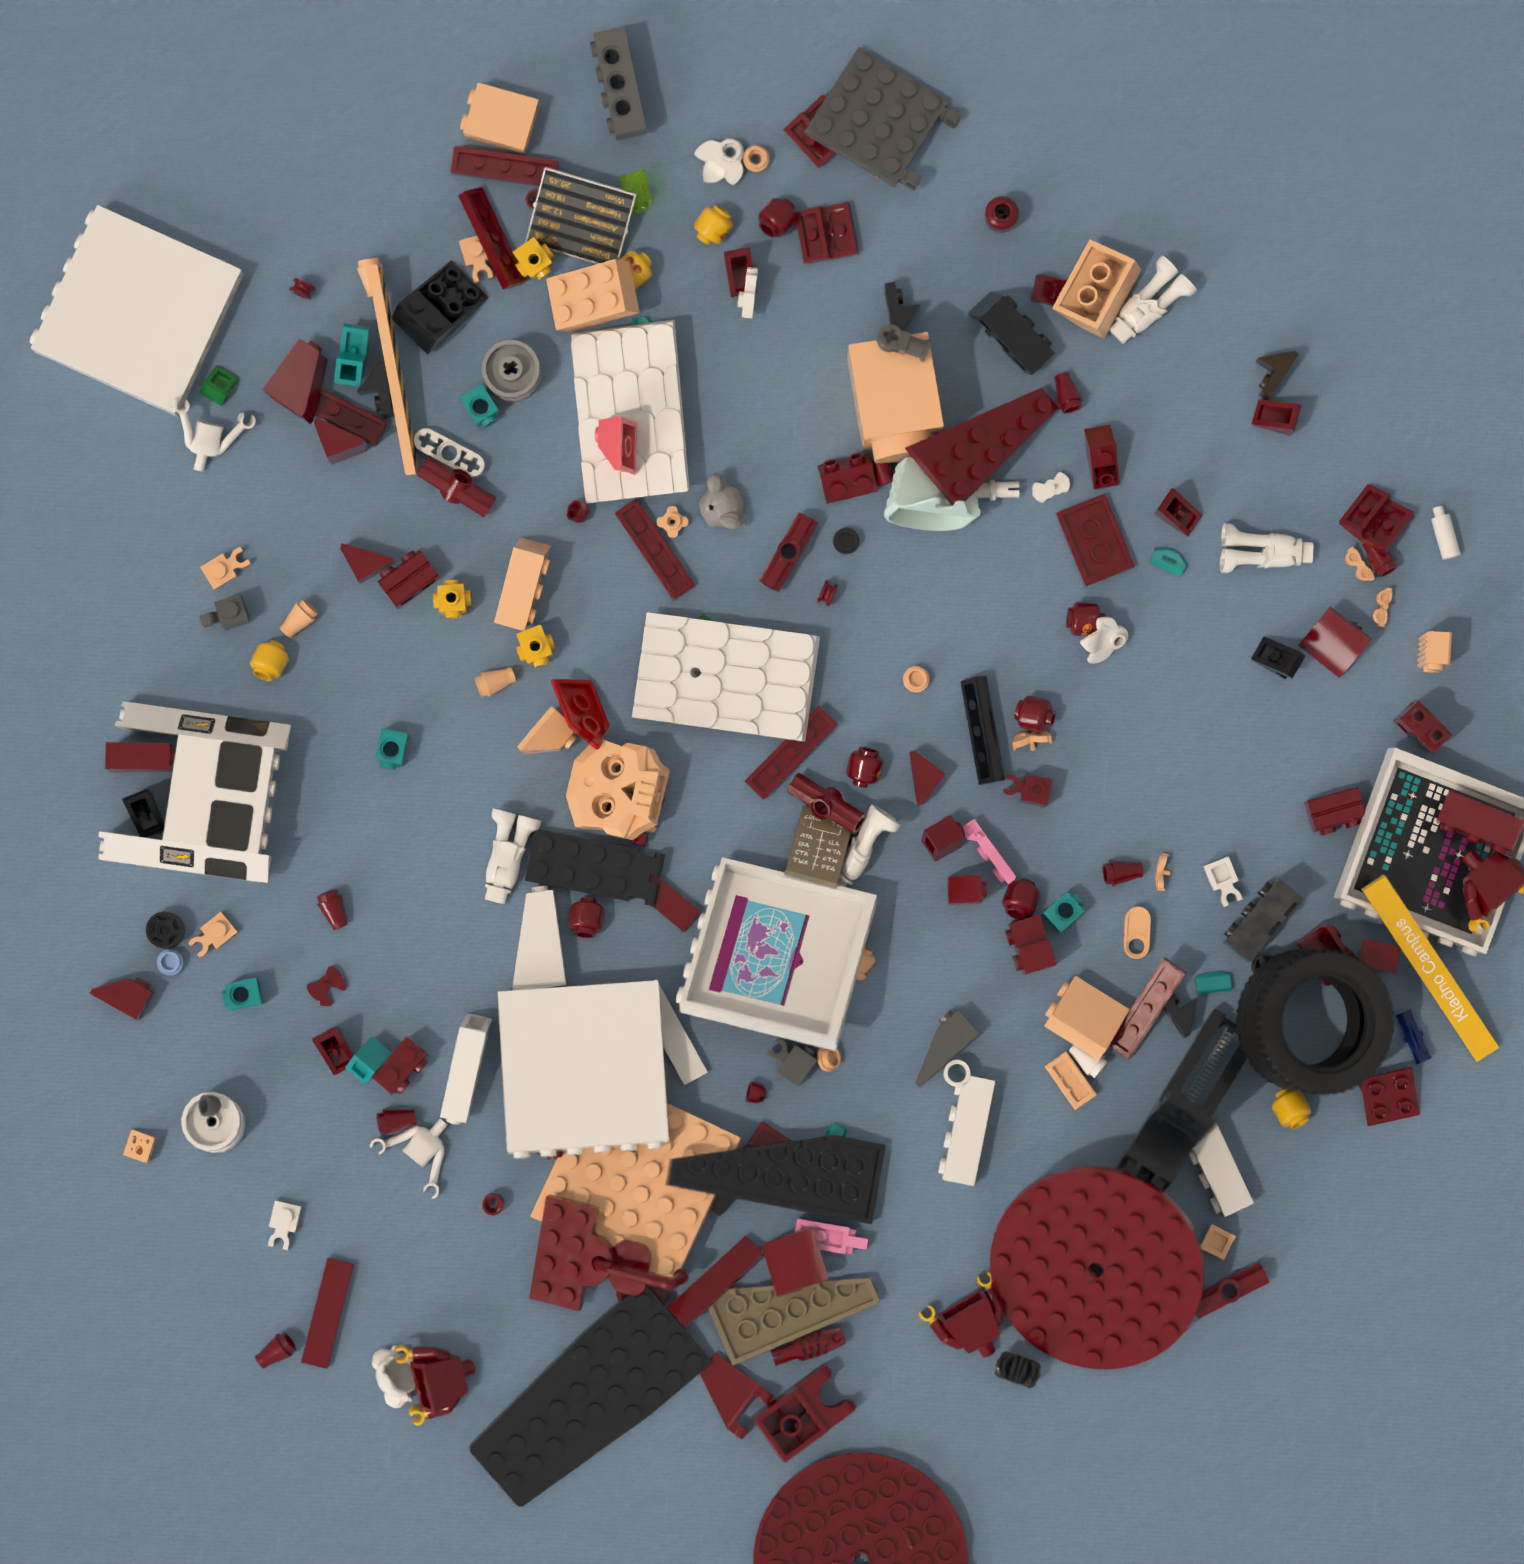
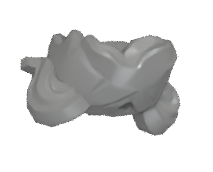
M712 474L707 480L708 490L699 500L700 513L706 520L707 525L711 527H726L728 529H738L740 526L745 527L746 521L742 518L745 507L740 491L736 487L727 484L725 478H722L720 474Z

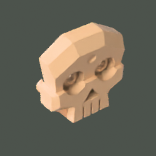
M602 739L601 747L598 750L589 745L574 760L566 793V799L575 827L604 830L606 834L634 840L643 832H655L657 828L654 826L658 825L661 805L670 774L669 768L660 762L656 751L649 747L632 743L620 746L605 739ZM620 764L621 770L616 773L615 768ZM611 803L612 808L607 812L606 806Z

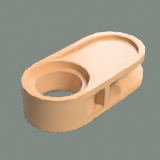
M1143 907L1131 908L1126 913L1124 919L1123 949L1125 954L1132 959H1140L1149 951L1151 918L1149 912ZM1139 939L1142 941L1144 949L1140 954L1130 952L1129 943L1131 940Z

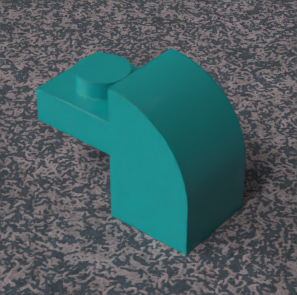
M348 323L343 324L340 352L336 359L334 383L361 386L368 360L370 327Z

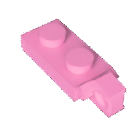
M973 819L964 825L963 829L967 840L979 843L980 846L977 848V851L985 861L990 859L996 868L992 871L1001 883L1006 881L1008 884L1015 881L1017 876L977 821Z
M797 1219L795 1233L813 1228L819 1250L841 1254H852L853 1247L867 1250L868 1239L855 1237L856 1230H852L849 1227Z

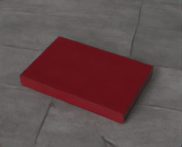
M1105 494L1056 513L1085 587L1135 567Z

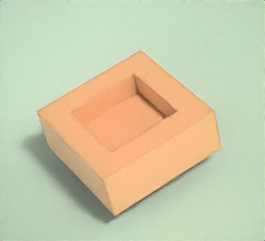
M1210 1224L1200 1247L1202 1250L1224 1260L1236 1236Z

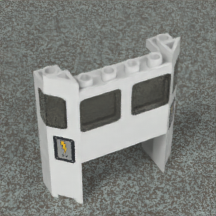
M122 701L121 706L125 708L120 711L119 719L122 721H116L115 726L122 730H140L178 736L163 840L99 831V837L104 839L100 843V851L103 854H99V859L109 862L268 883L271 856L261 854L262 849L266 850L268 843V834H264L266 823H270L272 808L268 807L269 798L274 797L276 781H272L273 771H278L280 755L276 754V751H287L291 725Z

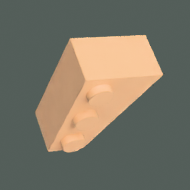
M522 537L516 543L511 555L494 623L525 631L529 624L533 625L537 610L533 609L535 600H540L544 586L540 583L543 574H547L550 564L548 559L551 549L550 545Z

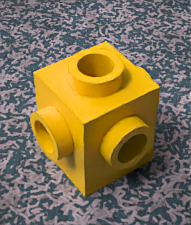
M534 237L513 251V254L519 261L515 266L524 278L529 275L532 280L536 277L538 280H541L552 272L550 267L554 264L550 259L554 255L546 244L540 246ZM539 257V261L536 264H531V259Z
M459 580L443 581V585L437 586L438 592L433 593L434 609L439 608V613L446 615V619L461 618V614L468 613L467 606H472L471 592L466 590L464 584H459ZM454 593L456 600L452 603L448 602L446 599L447 595Z
M541 624L516 634L520 643L516 650L521 662L526 660L528 666L534 664L535 668L550 662L548 658L553 657L551 650L555 649V645L551 635L544 634ZM534 644L540 645L538 651H532L531 647Z

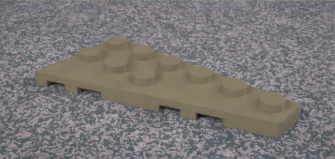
M869 1277L824 1281L780 1297L776 1296L773 1285L732 1288L727 1290L708 1309L733 1366L880 1303Z

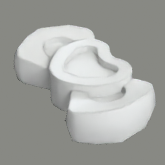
M1058 472L1053 480H1047L1045 484L1034 482L1032 496L1038 502L1044 503L1054 495L1067 493L1070 489V479L1064 473Z

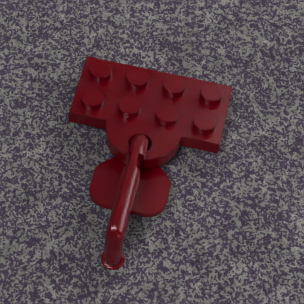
M551 1194L546 1196L529 1299L580 1311L583 1307L586 1286L598 1285L607 1278L616 1291L629 1295H639L645 1290L647 1285L674 1290L688 1281L689 1275L684 1269L676 1270L672 1277L649 1271L651 1252L643 1243L626 1239L612 1247L603 1236L595 1233L599 1211L598 1206Z

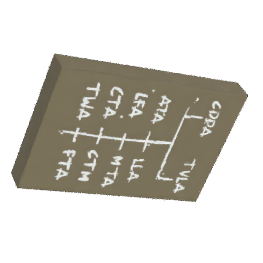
M803 806L784 875L836 888L851 832L829 818L825 820L817 819L811 813L810 807Z

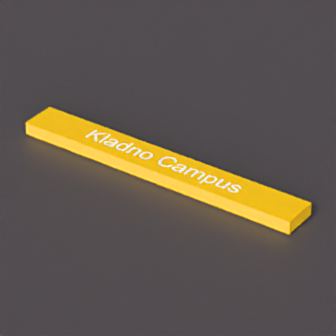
M1383 874L1361 890L1476 1062L1498 1049L1499 1046L1386 876Z

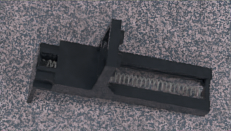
M1215 1008L1209 1014L1118 1163L1117 1169L1130 1172L1132 1176L1147 1183L1151 1182L1165 1192L1173 1183L1192 1149L1213 1129L1218 1120L1213 1114L1247 1059L1244 1056L1243 1050H1241V1043L1203 1106L1198 1107L1192 1102H1195V1100L1188 1097L1187 1094L1198 1098L1195 1094L1190 1093V1090L1197 1093V1090L1193 1089L1192 1086L1202 1090L1200 1086L1194 1083L1200 1082L1197 1078L1207 1082L1199 1074L1207 1077V1074L1202 1072L1203 1069L1212 1074L1204 1066L1206 1065L1210 1069L1215 1070L1211 1065H1207V1061L1217 1066L1215 1062L1209 1060L1212 1057L1215 1061L1220 1062L1216 1057L1212 1055L1208 1057V1060L1205 1062L1206 1064L1201 1069V1073H1198L1199 1077H1196V1081H1193L1194 1085H1191V1089L1188 1090L1189 1093L1185 1095L1180 1091L1218 1028L1224 1025L1227 1030L1224 1033L1230 1034L1233 1038L1238 1034L1236 1032L1237 1024L1227 1019L1225 1014ZM1224 1033L1222 1034L1223 1036H1221L1219 1040L1223 1044H1225V1041L1221 1040V1038L1224 1037L1227 1041L1232 1042L1230 1038L1224 1036ZM1218 1041V1044L1215 1045V1048L1213 1049L1212 1053H1214L1217 1057L1222 1058V1056L1218 1053H1215L1214 1050L1217 1049L1218 1052L1224 1054V1051L1218 1049L1216 1046L1219 1045L1224 1050H1227V1048L1223 1045H1220Z

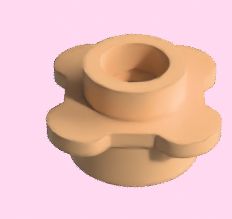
M675 506L668 507L666 514L657 519V526L664 528L670 538L677 537L682 527L688 525V518L681 516ZM670 520H675V523L670 524Z

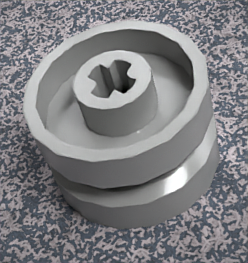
M504 340L494 344L486 352L482 361V375L488 390L496 398L505 402H520L528 399L537 390L541 381V367L536 353L527 344L518 340ZM510 368L516 369V374L510 373L507 375V371Z

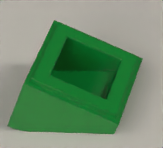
M216 365L204 380L200 393L222 406L239 378Z

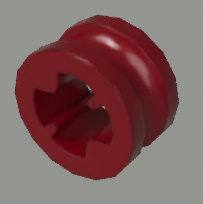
M294 278L293 282L295 284L289 288V291L302 298L311 300L312 296H310V293L315 291L316 287L301 279Z
M826 580L817 602L824 601L826 606H830L838 585H830L829 581Z

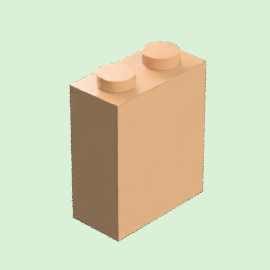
M477 83L476 90L471 89L468 104L471 105L469 114H464L461 121L460 129L464 130V137L525 155L539 110V100Z
M1074 976L1070 983L1066 981L1063 983L1057 993L1061 998L1058 1003L1053 1001L1045 1013L1049 1018L1044 1027L1099 1060L1107 1050L1130 1009L1079 977Z

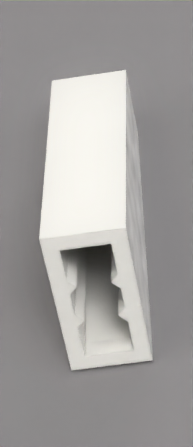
M547 886L533 887L532 893H526L512 986L513 991L567 986L554 890H548Z
M466 1013L460 1025L440 1117L446 1118V1121L449 1123L461 1124V1122L466 1123L468 1120L492 1023L491 1018Z

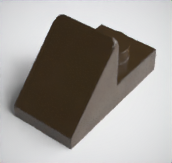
M1292 351L1259 357L1256 360L1257 364L1272 373V376L1267 373L1258 387L1262 391L1258 396L1264 400H1268L1299 353Z

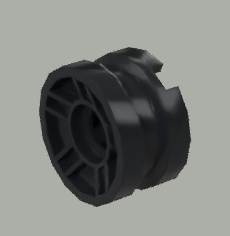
M162 911L150 917L145 931L151 944L158 948L170 949L176 947L183 940L185 926L184 922L176 914ZM163 925H168L170 927V933L168 935H163L160 933V931H162Z

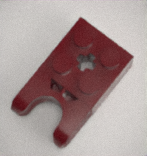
M827 1364L813 1370L751 1416L753 1422L784 1463L826 1434L828 1430L853 1413L857 1407L854 1401L850 1399L841 1400L832 1406H826L821 1403L819 1399L820 1388L829 1380L832 1372ZM787 1418L790 1420L794 1418L795 1420L792 1423L793 1429L791 1430L787 1427L783 1429L784 1421Z

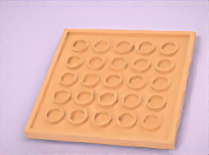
M667 1103L669 1143H664V1148L648 1149V1145H637V1150L621 1151V1147H610V1152L594 1153V1148L583 1149L584 1153L577 1155H568L567 1150L562 1151L563 1156L557 1158L530 1217L542 1222L545 1199L549 1194L598 1206L599 1211L595 1233L603 1236L612 1247L626 1239L643 1243L651 1252L649 1271L672 1277L676 1270L683 1268L716 1195L666 1186L670 1159L738 1149L742 1138Z

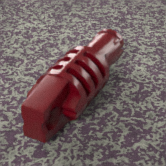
M841 1328L817 1331L793 1340V1344L774 1350L771 1349L772 1357L781 1355L773 1359L775 1366L795 1359L802 1360L803 1362L828 1354V1352L845 1345L846 1342Z

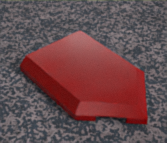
M552 679L551 685L568 727L590 746L598 750L601 747L603 736L608 731L610 725L592 680Z

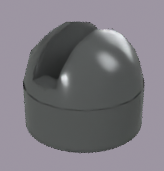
M214 1095L201 1096L199 1112L202 1116H214L220 1112L219 1108L222 1106V1103L218 1097Z

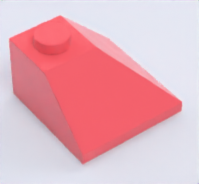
M623 417L599 420V425L595 429V440L598 443L599 449L614 470L635 476L637 423Z

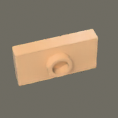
M1067 1051L1044 1066L1074 1110L1097 1095Z

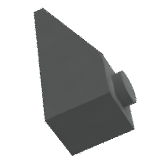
M949 1010L938 1020L942 1025L936 1030L915 1082L918 1087L924 1084L979 1035L959 1010L955 1013Z

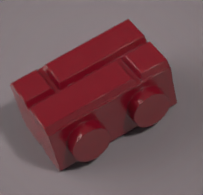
M414 550L410 551L401 558L403 562L395 569L393 566H390L380 573L381 579L377 582L397 609L440 579L421 551L417 553Z
M1358 786L1304 802L1313 833L1320 831L1321 836L1336 832L1335 826L1345 824L1346 828L1360 825L1361 819L1365 814Z

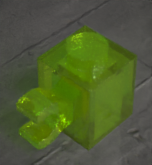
M645 170L619 176L621 185L619 189L636 193L632 209L634 213L648 210L649 206L653 205V199Z

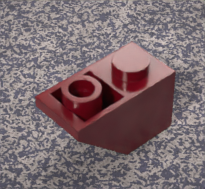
M1110 424L1084 429L1086 453L1093 489L1120 485L1116 443Z
M982 875L947 878L948 905L981 904L982 898L987 897V881H982Z

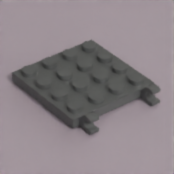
M858 47L809 123L804 134L895 188L897 183L900 182L908 189L915 191L920 183L921 176L913 171H907V167L938 119L954 129L961 114L954 109L946 108L948 100Z

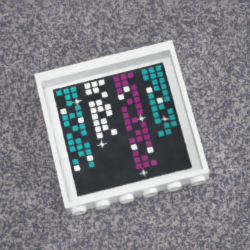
M1388 748L1333 898L1341 900L1340 905L1355 910L1357 906L1365 910L1364 915L1379 920V915L1361 889L1384 874L1426 938L1432 935L1438 938L1437 943L1451 948L1453 944L1462 947L1461 952L1476 957L1477 953L1487 954L1505 902L1487 917L1483 915L1482 919L1489 923L1487 930L1483 929L1479 924V934L1470 931L1468 925L1471 919L1466 907L1463 880L1471 870L1462 859L1473 849L1483 860L1487 859L1494 851L1482 843L1477 845L1466 840V836L1458 832L1453 835L1441 830V825L1437 823V818L1449 790L1521 820H1524V798L1398 748ZM1524 830L1512 858L1521 860L1524 852Z

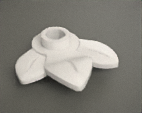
M726 139L720 143L710 140L696 149L694 155L706 162L703 169V181L705 183H716L725 177L729 184L735 185L742 177L743 167L741 160L744 150L739 141ZM729 148L734 149L736 152L732 157L727 156L725 153Z
M1111 617L1097 618V631L1080 641L1081 645L1090 652L1087 659L1089 663L1095 664L1106 660L1114 650L1121 648L1128 640V631L1123 626L1117 625L1116 621Z

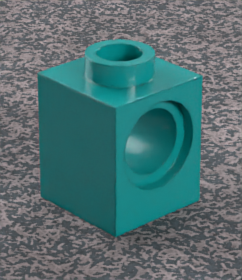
M482 384L459 397L477 428L481 425L486 428L498 420L496 416L500 412ZM478 402L488 404V410L484 414L474 412V406Z
M384 728L381 729L375 760L381 762L380 767L396 770L397 765L403 767L410 737L409 734ZM390 743H396L399 747V752L394 757H388L385 754V747Z
M1065 892L1042 915L1058 933H1061L1085 912L1081 908L1084 903L1075 893L1070 895L1068 892ZM1066 903L1071 906L1072 915L1069 918H1062L1058 914L1060 904Z
M256 977L225 984L226 990L222 991L225 1007L229 1006L231 1011L264 1004L260 981ZM245 987L248 990L249 996L245 1002L240 1003L236 1000L235 993L238 988Z
M372 1036L353 1056L346 1069L366 1085L392 1053L384 1044L378 1042Z

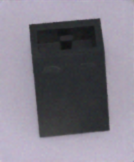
M450 261L398 304L392 315V320L429 355L482 305L488 296L453 261Z

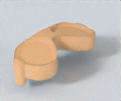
M1161 853L1158 860L1155 879L1158 891L1166 890L1164 888L1163 875L1170 876V871L1164 870L1170 854Z

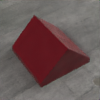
M315 418L314 425L326 457L331 464L367 452L369 446L363 438Z

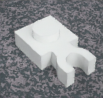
M747 267L745 291H739L738 307L743 308V318H752L758 268Z
M1229 856L1203 866L1212 890L1220 889L1221 891L1220 900L1223 907L1229 905L1226 900V896L1229 893L1235 895L1236 901L1243 899L1240 892L1232 884L1239 880Z
M275 1200L269 1227L276 1229L269 1239L268 1246L274 1247L275 1239L279 1237L284 1240L283 1249L289 1250L290 1239L288 1233L289 1231L296 1233L302 1206Z

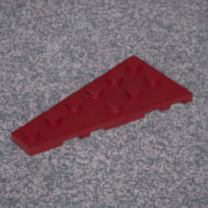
M1040 388L904 449L953 506L956 501L965 502L1058 409V406L1046 391Z

